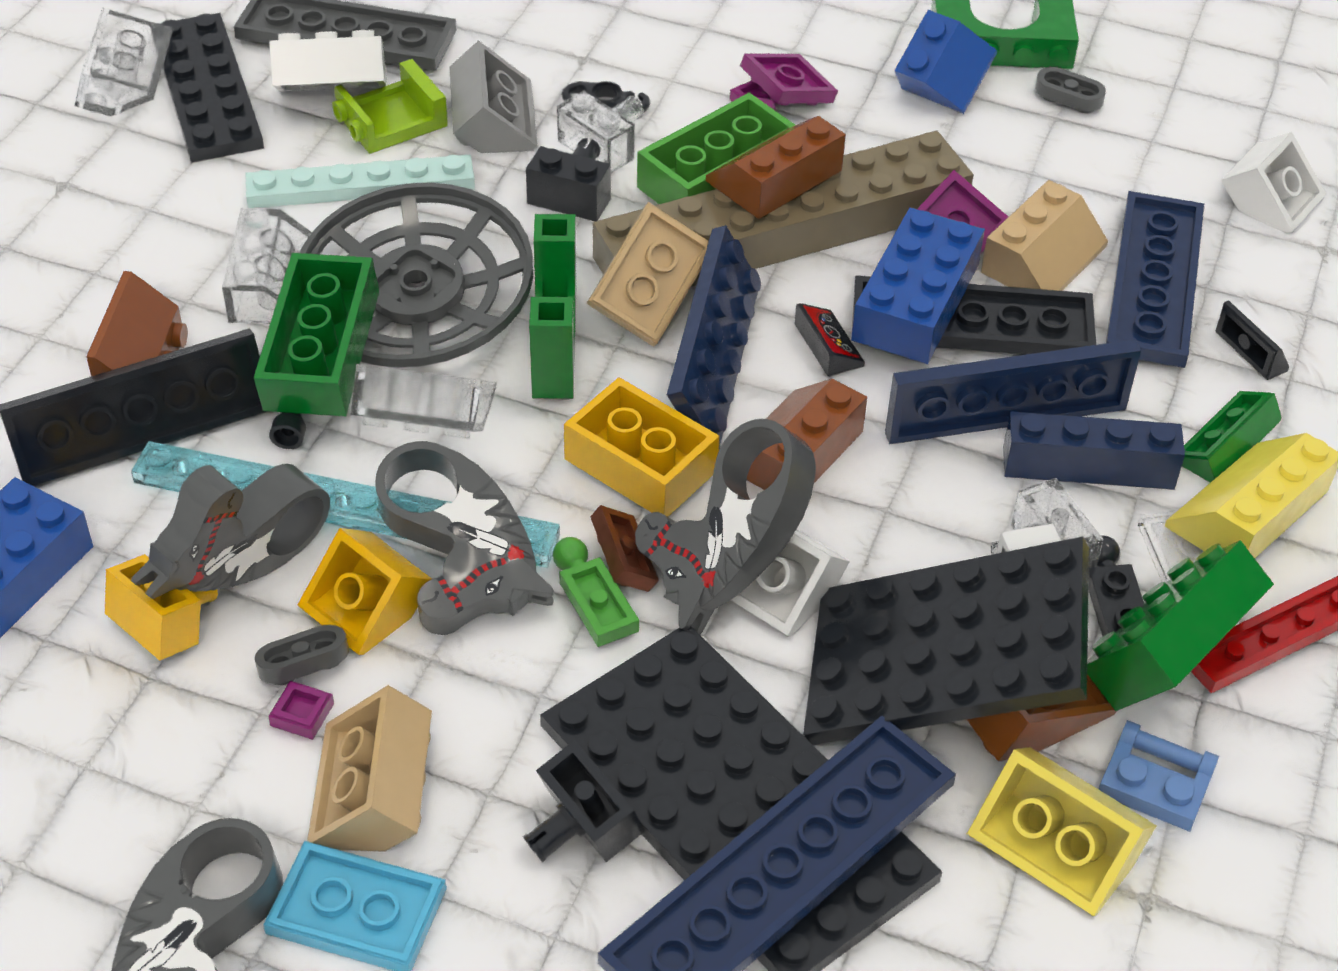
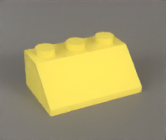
M1027 747L1013 750L969 828L967 835L1092 916H1096L1131 871L1157 825L1036 750Z

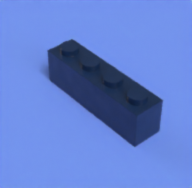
M1010 411L1003 444L1004 477L1175 490L1185 457L1182 424Z

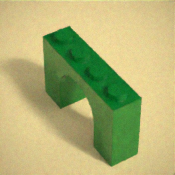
M932 0L931 11L961 22L996 49L997 54L990 66L1074 68L1079 37L1073 0H1035L1032 24L1018 29L996 28L981 22L973 15L970 8V0Z
M535 214L533 239L535 297H531L529 321L532 398L573 399L577 288L576 215Z

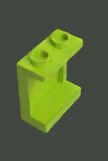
M413 59L399 63L401 81L354 97L347 92L342 84L334 87L336 101L332 102V109L336 119L339 122L345 123L353 140L360 142L369 154L448 126L446 96Z

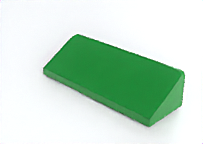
M1239 391L1184 445L1185 457L1182 467L1206 481L1212 482L1255 444L1259 443L1281 421V412L1275 393Z

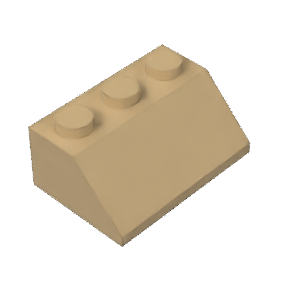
M1048 180L987 237L981 273L1008 287L1063 291L1107 247L1108 240L1082 195L1067 189L1061 184Z
M387 685L326 723L308 842L337 850L385 852L418 833L421 822L422 792L426 780L427 749L431 739L430 724L432 710Z

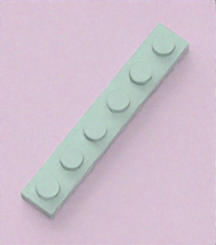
M471 154L411 158L396 161H374L371 163L347 165L336 164L334 166L309 168L299 167L296 169L272 171L261 170L245 173L248 209L355 200L362 195L383 188L411 183L451 184L475 190Z

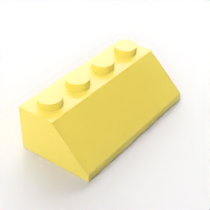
M1307 433L1259 442L1168 518L1165 527L1203 551L1218 543L1222 548H1225L1241 540L1252 556L1256 558L1328 492L1338 469V451L1328 446L1324 441L1316 439Z

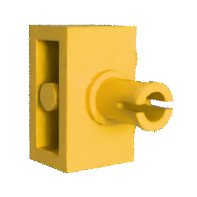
M144 554L106 569L105 614L161 661L198 645L201 605L215 601L218 596V589L195 592L188 589H173L157 598L151 599L146 595V591L153 581L138 586L131 581L132 577L149 561V557Z

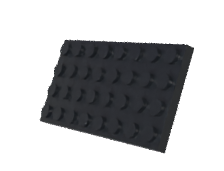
M692 627L687 630L676 629L540 714V726L562 749L572 741H577L634 809L645 830L642 836L683 880L687 879L828 761ZM901 831L757 959L768 971H821L937 885L941 880L942 870Z

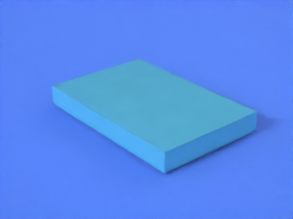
M304 841L263 924L265 934L389 970L412 971L446 892V880Z

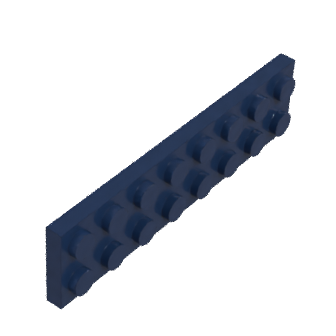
M880 716L599 951L598 965L605 971L745 970L954 785L956 773L893 723L884 721V716Z

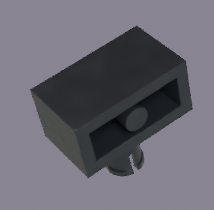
M583 138L579 141L573 154L540 146L526 167L527 204L564 214H575L576 217L591 221H598L611 200V164L596 160L601 153L599 144L591 139L588 146L584 148L588 138Z
M576 740L572 741L536 770L546 789L558 803L556 805L558 811L529 834L523 836L526 843L536 853L542 863L549 855L576 834L579 837L584 835L604 861L607 862L645 832L634 809Z

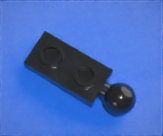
M1100 535L1092 538L1087 543L1089 547V565L1091 566L1089 567V593L1102 636H1105L1112 631L1116 633L1121 628L1117 621L1133 608L1142 607L1144 601L1132 564L1116 565L1121 555L1118 543L1109 536Z

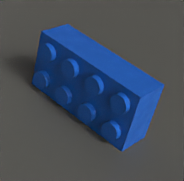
M910 207L855 304L851 341L928 364L979 265L985 229Z
M16 477L0 490V638L93 548L84 511Z

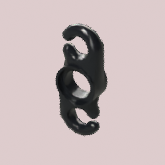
M577 81L564 87L561 94L563 101L567 104L574 102L571 94L578 93L584 95L577 99V104L580 106L588 105L594 113L604 116L613 114L635 116L649 109L651 103L649 96L643 92L637 96L641 103L629 102L635 98V93L632 91H622L618 84L609 81L598 83ZM600 97H611V98H614V99H611V100H602V99H598V98H600Z

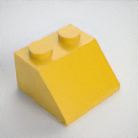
M339 528L297 605L321 625L341 627L346 633L349 648L358 655H364L412 618L418 607V593L421 587L426 582L432 580V578L374 533Z

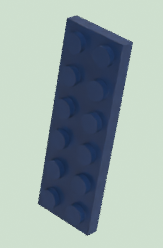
M1128 191L1106 343L1136 339L1141 349L1139 360L1182 368L1186 367L1189 356L1205 203Z
M726 225L714 228L711 231L666 394L676 411L720 436L719 449L723 433L727 428L730 404L734 400V388L738 373L741 371V359L744 347L748 342V331L751 318L754 317L755 313L754 306L757 294L761 289V280L757 270L751 268L744 256L740 241L734 239Z
M1136 339L893 373L885 435L889 444L1006 428L1010 411L1088 416L1126 410L1141 349Z

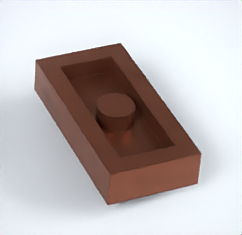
M600 505L590 518L614 582L622 586H630L649 592L659 579L652 561L641 553L636 546L635 532L638 525L635 517Z

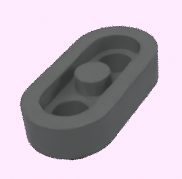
M1047 67L1040 70L1037 74L1035 90L1047 101L1075 108L1082 113H1090L1103 106L1106 88L1097 80L1058 67Z
M322 625L264 645L257 651L254 660L259 678L262 681L274 685H286L289 681H294L308 674L336 667L347 657L349 646L346 633L341 627Z

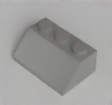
M478 40L449 67L453 134L460 143L466 146L470 145L479 153L533 151L538 146L531 79Z

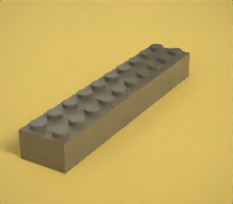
M938 130L844 155L842 171L760 219L753 216L718 189L655 206L708 241L712 229L726 225L734 239L740 241L744 256L751 268L758 269L897 230L910 207L917 209L953 170L959 173L971 185L974 174ZM642 209L593 222V259L603 274ZM700 272L691 287L697 286Z

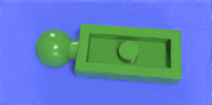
M566 537L558 541L553 549V560L555 565L562 570L559 572V583L597 647L639 632V619L617 583L614 582L602 559L598 557L587 561V547L578 538Z

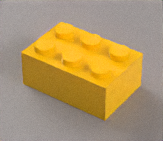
M618 377L564 423V459L651 513L659 512L668 517L713 476L719 452L720 436Z

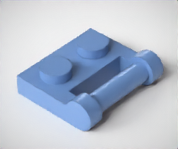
M1127 720L1102 778L1099 790L1127 807L1190 832L1219 756L1205 751L1204 755L1141 731V725ZM1133 748L1194 771L1197 774L1195 779L1135 756L1131 754Z

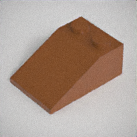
M1087 674V699L967 719V721L983 741L985 749L999 762L1008 760L1014 749L1031 747L1039 752L1114 716L1117 711L1113 709Z

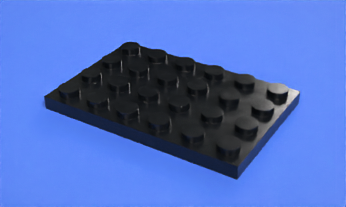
M1081 536L830 587L820 600L803 732L804 737L812 745L854 739L880 716H884V721L893 723L902 731L1087 699L1089 547L1084 537Z

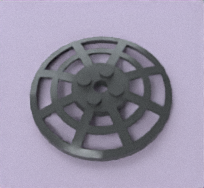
M402 184L362 195L341 206L326 217L310 234L300 250V253L321 254L328 243L333 240L348 253L347 256L373 258L380 292L375 307L378 314L372 318L367 340L388 347L413 348V354L402 355L374 353L364 350L361 362L377 366L397 368L426 366L445 362L470 353L491 341L507 328L521 311L529 296L533 282L534 261L529 238L519 220L506 207L491 197L472 189L451 184ZM417 203L450 204L470 209L476 212V214L464 230L443 223L419 222ZM401 205L403 225L382 230L366 238L361 243L344 230L352 223L369 214ZM490 220L499 225L509 235L519 252L520 258L497 266L496 259L491 250L482 240L477 238ZM420 235L440 236L455 241L445 250L437 246L421 244ZM405 238V246L387 253L382 258L372 252L388 242ZM469 248L481 259L486 270L463 275L462 267L458 260ZM522 272L520 291L509 308L501 317L486 314L496 299L499 280ZM425 282L424 285L417 288L408 287L410 283ZM487 284L485 295L476 309L460 303L465 289ZM446 315L462 321L449 330L429 336L428 323L437 321ZM391 322L412 325L413 338L391 337L378 332ZM473 326L485 329L463 342L444 349L430 351V345L453 339Z

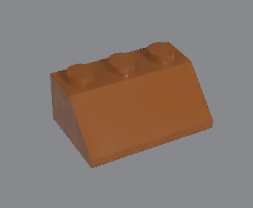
M816 116L786 129L706 175V182L760 219L842 171L846 134L820 116Z
M123 271L86 356L91 376L184 348L187 342L188 329L187 325L181 321L179 306L133 272Z
M829 379L794 390L766 419L779 423L810 446L816 462L815 483L863 432L867 396L834 379ZM783 443L774 444L766 448L756 457L749 469L747 481L763 490L767 489L775 481L784 462Z

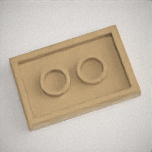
M648 202L586 304L654 347L658 344L701 271L709 241Z

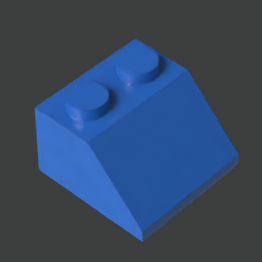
M927 10L894 71L902 89L964 114L993 62L997 51L961 22Z

